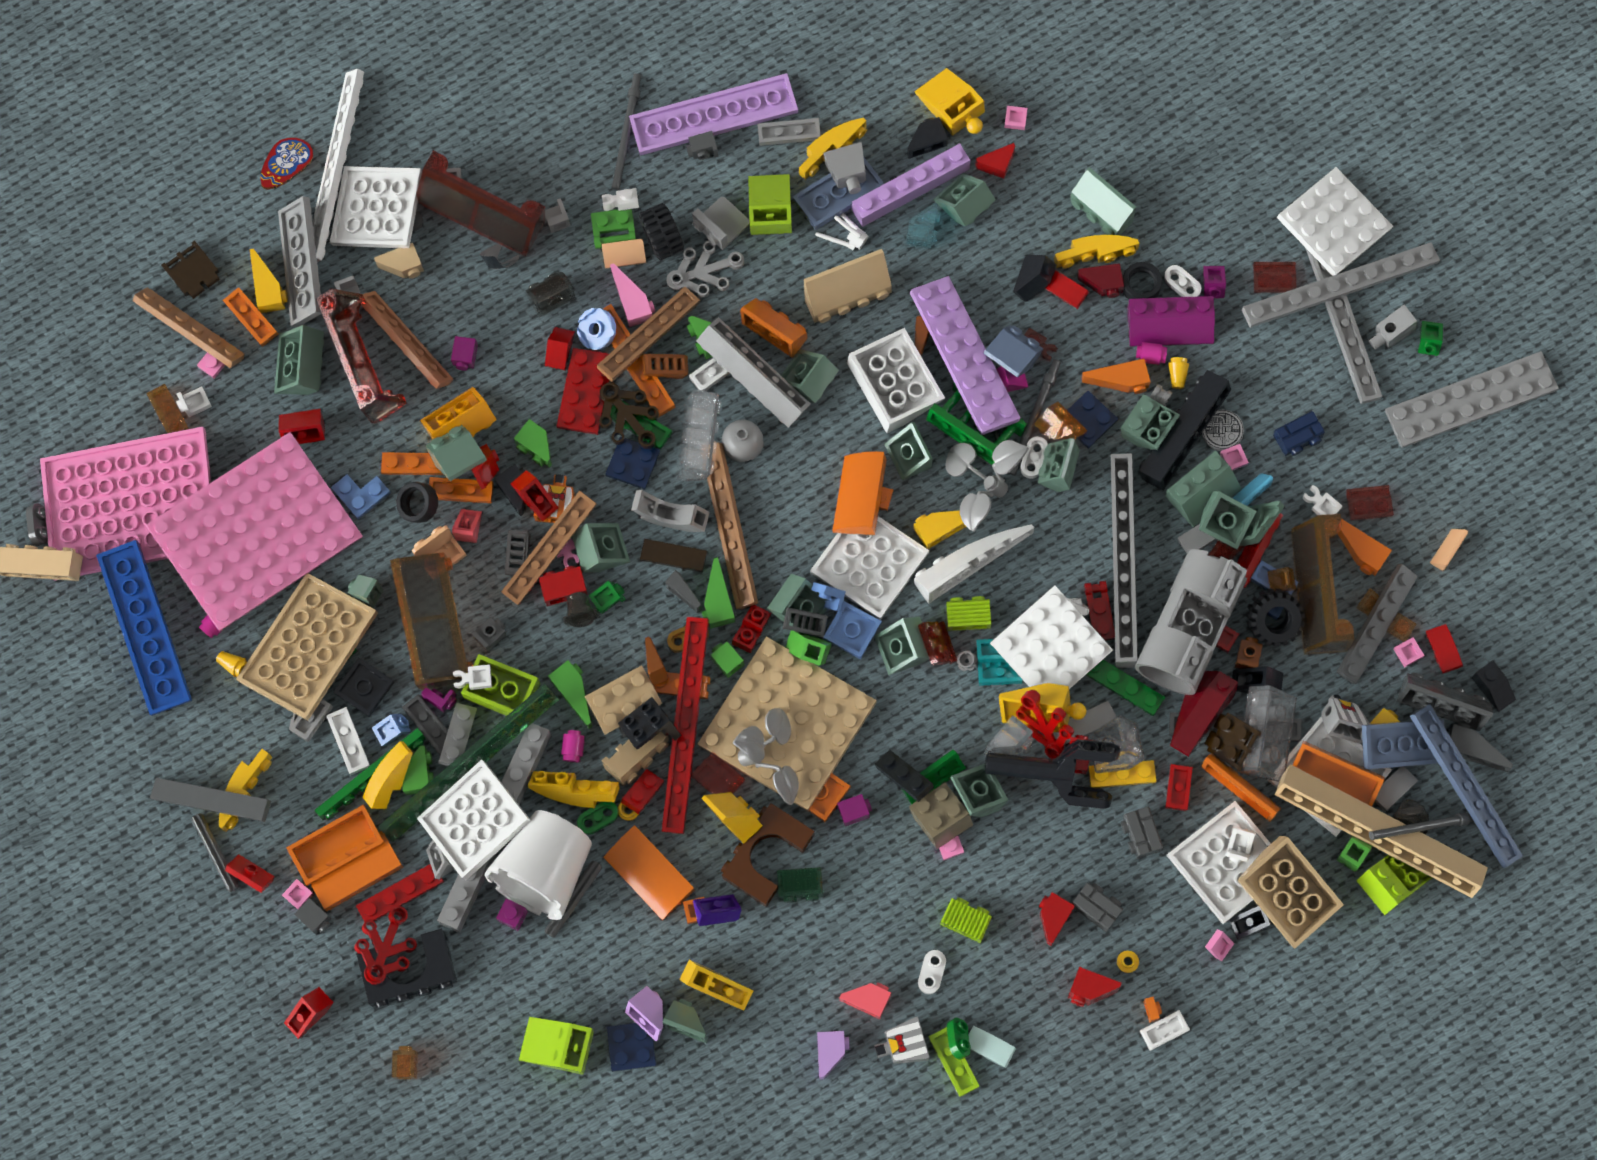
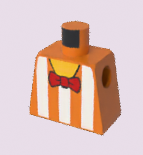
M556 474L554 475L553 485L543 484V487L559 508L544 521H541L534 513L535 521L555 523L573 500L575 493L573 487L566 486L567 476Z

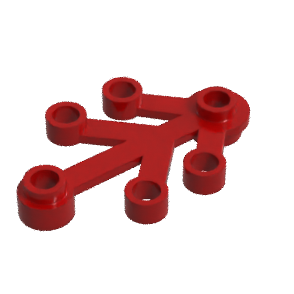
M1036 690L1026 691L1021 698L1023 706H1020L1016 711V716L1028 723L1024 728L1025 734L1046 747V755L1051 759H1055L1065 748L1064 743L1066 740L1070 739L1074 734V729L1070 725L1064 724L1059 730L1060 736L1056 740L1053 731L1058 723L1064 720L1066 712L1062 708H1055L1051 713L1052 718L1048 723L1039 705L1040 694ZM1030 710H1033L1037 720L1031 716Z
M396 906L390 911L388 915L390 924L383 942L376 930L377 925L373 920H367L362 925L363 933L369 935L377 952L375 961L368 949L369 942L366 939H359L354 945L355 951L362 955L367 966L364 970V977L371 984H380L385 980L386 974L397 970L403 972L410 965L406 957H399L396 962L384 965L386 958L404 951L411 953L417 947V942L413 938H407L404 942L391 946L399 925H402L408 918V912L402 906ZM394 915H398L400 920L395 919ZM366 925H371L372 930L367 929ZM359 943L363 944L365 949H361ZM406 943H411L413 948L407 947ZM399 961L404 962L405 967L400 966ZM371 972H376L378 977H374Z

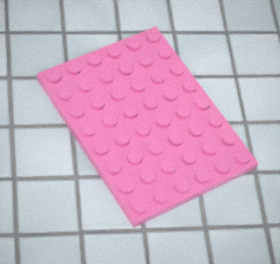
M198 427L40 458L48 546L57 548V550H62L63 547L73 548L76 550V553L82 555L80 576L102 572L96 555L133 540L139 541L146 563L168 559L146 527V524L211 483L205 428Z
M291 432L146 524L154 539L219 632L363 537Z

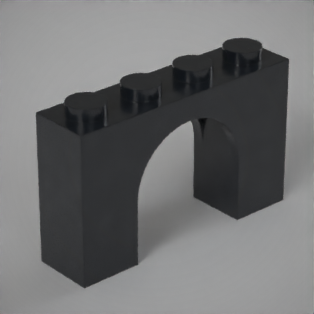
M442 928L421 934L426 955V968L420 978L409 984L395 983L389 979L387 974L382 983L377 985L369 983L364 977V970L367 967L361 954L356 953L370 1006L381 1009L389 1006L388 1002L397 1000V1003L410 1000V996L415 994L426 996L432 993V989L440 987V990H446L453 987V983L457 982L445 932ZM375 948L369 949L375 961L377 952ZM371 972L374 977H378L376 972Z

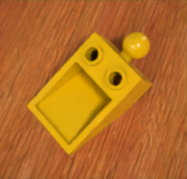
M948 68L914 91L936 118L940 117L942 125L952 136L964 127H967V130L972 134L981 132L983 123L978 117L985 113L984 100L969 84Z
M1045 683L999 694L1002 723L1020 726L1028 724L1016 716V711L1020 706H1023L1021 703L1022 696L1026 691L1036 690L1040 694L1039 705L1048 723L1052 718L1051 713L1055 708H1062L1066 712V717L1062 722L1058 723L1053 732H1059L1064 724L1068 725L1070 716L1075 720H1081L1087 712L1086 707L1082 703L1071 705L1069 686ZM1030 710L1031 716L1037 720L1033 710Z

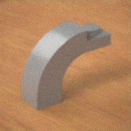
M636 490L631 511L641 515L640 518L647 522L686 532H705L710 513L695 504L680 505L663 501L643 490Z

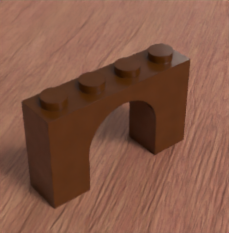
M772 803L768 807L764 806L759 813V822L763 826L744 844L740 842L733 852L736 855L731 862L727 860L721 869L723 872L722 878L765 907L768 906L778 891V886L753 868L751 853L754 847L766 838H779L803 853L815 836V831Z

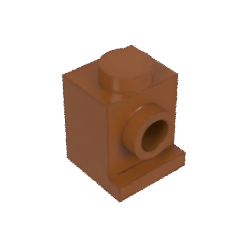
M1246 637V640L1241 639L1234 668L1258 667L1263 644H1259V640L1252 637ZM1246 650H1253L1254 654L1248 655Z

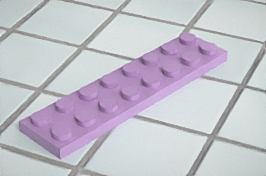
M786 73L630 115L629 118L641 156L689 143L688 137L712 131L713 136L796 114L798 113V107Z
M949 276L911 289L910 295L980 434L984 435L1019 422L1020 416L991 358L984 354L985 347Z

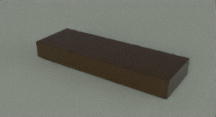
M644 539L640 561L703 573L707 551Z

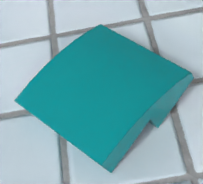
M993 639L976 640L979 686L1022 684V678L990 644Z

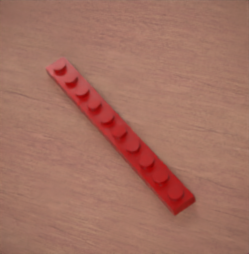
M686 618L674 726L682 736L675 741L672 738L662 832L685 834L709 627L708 618Z

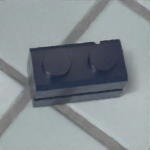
M1311 411L1275 429L1273 436L1286 457L1289 454L1292 456L1298 455L1304 450L1303 447L1309 444L1311 447L1319 444L1325 431L1320 422H1318L1314 412Z

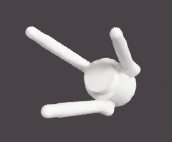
M844 213L840 215L844 220L838 216H835L834 219L850 231L847 237L850 240L849 242L819 232L815 233L818 237L846 246L851 250H854L855 247L860 250L869 237L866 232L861 230Z

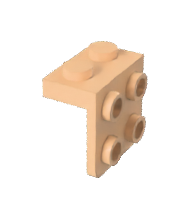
M447 525L434 529L431 536L425 540H419L412 550L418 563L432 581L467 556L454 539Z

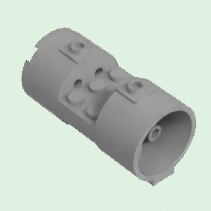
M1199 549L1189 550L1170 589L1171 594L1156 626L1152 628L1137 660L1135 669L1143 677L1165 689L1184 695L1195 694L1221 633L1248 579L1245 578L1247 570L1233 560H1228L1222 556L1220 559L1211 556L1208 551Z

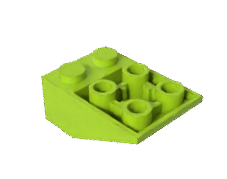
M790 174L748 176L751 235L792 233Z
M1387 855L1356 881L1381 912L1386 915L1432 879V877Z
M529 1017L519 1061L584 1075L594 1030L576 1024Z

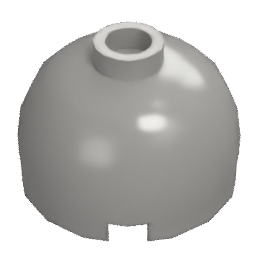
M745 419L730 423L722 435L724 452L730 459L737 462L755 459L761 453L764 445L763 434L760 428L752 421Z

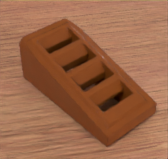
M917 316L915 347L922 357L930 332L922 316Z
M644 354V375L683 379L688 375V356L680 354ZM652 361H654L655 370H652Z
M648 636L645 638L648 675L652 685H657L668 680V675L651 637Z

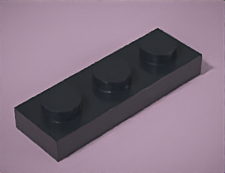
M891 750L875 763L876 768L918 802L934 789L932 782Z

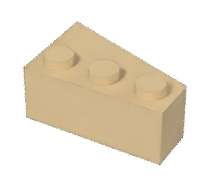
M661 731L639 749H636L630 740L624 745L619 744L616 747L617 752L610 759L605 757L601 760L603 766L623 787L627 783L630 785L637 779V772L641 768L646 769L653 762L652 757L657 752L661 754L668 747V736H665Z

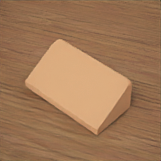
M643 239L602 244L605 269L611 268V264L621 267L646 263Z
M1451 529L1430 563L1442 571L1445 570L1467 536L1468 531L1465 529Z

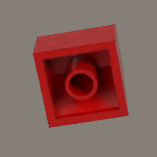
M1079 967L1068 998L1072 999L1071 1003L1084 1007V1004L1089 1006L1116 994L1122 983Z

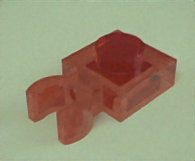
M1029 328L1025 336L1038 341L1039 346L1043 348L1041 353L1046 361H1051L1052 357L1047 354V351L1057 352L1058 348L1053 344H1045L1047 338Z

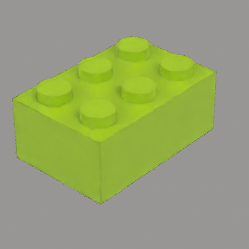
M478 654L473 666L490 664L492 688L470 690L469 684H466L461 692L463 698L524 722L541 684L538 677Z

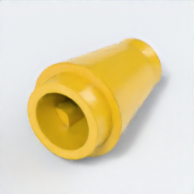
M1170 358L1168 366L1172 388L1184 389L1189 368L1187 358Z
M221 651L216 658V662L234 677H238L247 663L246 658Z

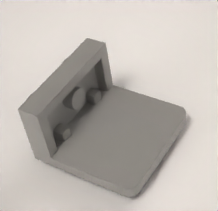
M720 197L704 213L698 208L692 213L693 226L699 232L702 231L713 245H717L721 250H724L750 225L749 219L725 197Z

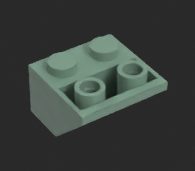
M1143 394L1122 425L1121 437L1139 448L1158 450L1180 415Z
M1069 438L1047 445L1044 450L1043 464L1038 473V484L1056 492L1070 490L1080 452L1075 439Z

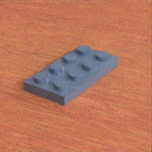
M865 157L866 181L860 183L861 191L859 193L850 194L848 187L838 188L829 173L792 196L793 201L815 230L832 221L835 216H840L851 209L852 201L884 185Z
M1440 719L1441 723L1445 728L1444 719ZM1413 721L1362 725L1364 769L1438 763Z

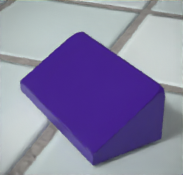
M734 894L693 900L699 926L737 921L742 911Z

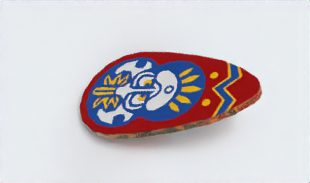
M285 138L278 141L269 152L262 167L260 177L262 188L266 190L277 188L300 174L313 159V149L310 144L299 138Z

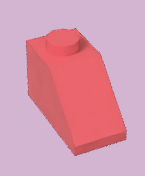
M877 982L876 985L870 983L842 993L839 999L841 1002L880 1019L891 997V992L888 991L889 988Z

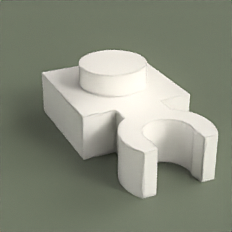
M636 188L616 191V195H602L604 211L612 210L614 207H618L619 211L639 208Z
M1312 485L1310 490L1315 496L1310 497L1305 493L1303 499L1307 503H1313L1314 506L1311 510L1328 524L1343 506L1327 492L1322 497L1319 489Z
M490 664L468 667V673L460 670L453 672L454 677H462L461 682L454 683L455 688H463L466 684H469L470 690L492 688Z

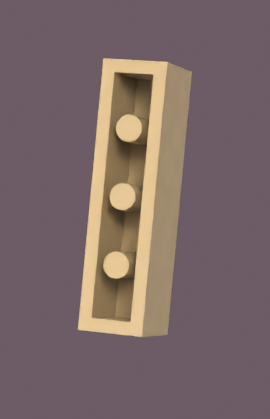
M6 544V547H0V575L79 581L83 556L76 553L75 549L67 547L57 550V548L49 546L38 549V547L31 545L19 548L17 545Z

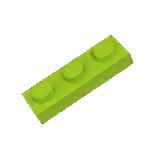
M947 1027L930 1035L928 1038L959 1097L979 1088L980 1086L966 1059L958 1060L951 1053L948 1044Z

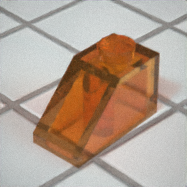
M1058 401L1047 407L1034 424L1049 439L1072 438L1076 440L1088 431Z

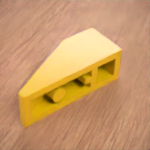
M254 248L250 249L256 302L259 311L267 313L285 310V303L288 302L286 290L282 289Z
M960 510L936 512L928 516L924 514L915 520L916 523H914V531L926 549L932 548L967 527L961 519Z
M690 959L680 977V980L686 985L743 1011L753 993L752 989Z

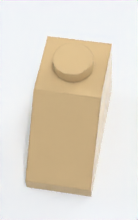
M410 243L409 248H397L374 257L379 269L402 278H416L421 274L420 272L424 271L413 243Z

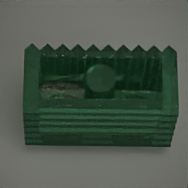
M821 867L777 870L779 900L784 899V903L797 902V898H806V901H818L819 897H823Z

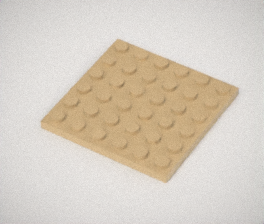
M766 637L697 745L778 793L773 782V774L777 771L764 767L756 768L755 764L742 766L738 760L740 749L733 744V741L741 731L750 726L758 727L763 733L764 742L767 741L772 735L768 733L765 726L766 714L774 708L782 709L790 721V738L783 745H780L776 739L766 745L764 748L765 756L761 763L778 765L781 769L783 766L791 767L796 773L799 782L794 803L809 811V808L815 802L816 797L820 794L831 773L837 767L877 701L815 664L799 659L789 653V649Z

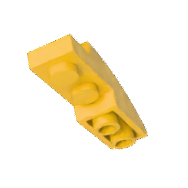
M855 119L838 125L812 142L807 147L808 158L799 167V175L805 180L809 176L813 177L819 170L818 166L824 161V152L852 145L856 138L861 139L867 131L866 119Z
M1093 235L1074 239L1071 242V249L1055 254L1054 263L1056 268L1062 267L1066 269L1081 260L1082 262H1088L1094 256L1097 257L1099 263L1103 261L1111 263L1116 260V257L1134 255L1139 248L1138 239L1120 235Z
M261 749L249 766L241 761L225 791L251 796L247 790L253 789L258 782L257 777L262 771L268 770L272 763L270 761L272 756L264 749ZM219 813V827L225 832L228 829H233L238 823L239 819L236 816Z
M533 771L528 783L529 789L549 799L587 808H595L597 801L615 802L620 789L619 782L576 780L575 773Z

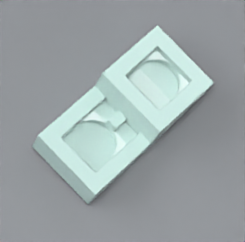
M973 1026L968 1035L971 1051L984 1056L986 1059L1004 1068L1007 1067L1016 1050L1014 1046Z

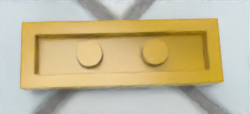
M1154 760L1092 765L1088 767L1091 788L1157 782Z

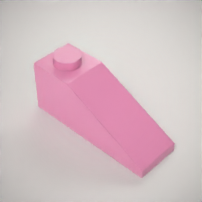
M611 264V272L629 327L646 322L652 316V313H655L653 302L648 301L646 294L615 264Z

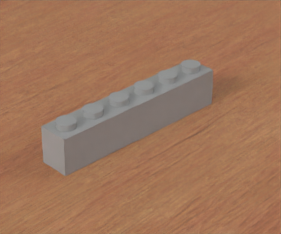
M719 317L696 340L705 351L716 359L718 364L732 374L734 379L738 380L749 393L754 395L765 408L769 409L788 428L811 405L809 401Z

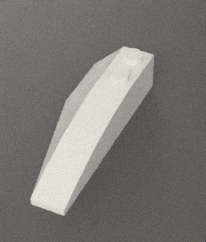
M1031 524L996 533L968 544L945 558L941 556L933 562L932 567L927 570L923 568L916 573L914 584L929 604L1032 535L1034 527Z

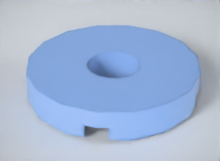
M591 308L580 316L577 335L585 347L592 350H602L613 342L616 334V323L608 311L601 308ZM596 323L599 325L598 334L593 332V327Z

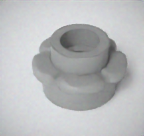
M969 650L961 652L956 659L957 664H959L958 667L962 671L973 670L978 661L976 654H972Z

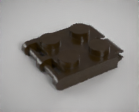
M195 240L186 250L176 253L177 256L168 263L161 264L185 296L190 295L193 299L205 291L201 285L205 283L209 288L220 280L217 276L219 270ZM194 248L196 249V250H194L192 253H190L189 255H187V256L184 258V255H186L187 253H189V252H190L191 250H193ZM179 259L181 260V261H179L178 263H176L174 266H172V267L169 269V266H171L173 263H175V262L178 261Z
M1227 712L1226 715L1220 713L1213 726L1218 729L1217 732L1211 730L1204 742L1208 746L1206 751L1214 754L1237 770L1242 771L1244 760L1248 753L1251 754V748L1262 732L1231 713ZM1252 733H1254V735H1253V737L1251 738V740H1250L1248 746H1246V744L1248 743V741H1249V739H1250ZM1243 750H1244V753H1243L1242 757L1240 758V760H1239V762H1238V764H1237V761H1238V759H1239L1241 753H1242Z

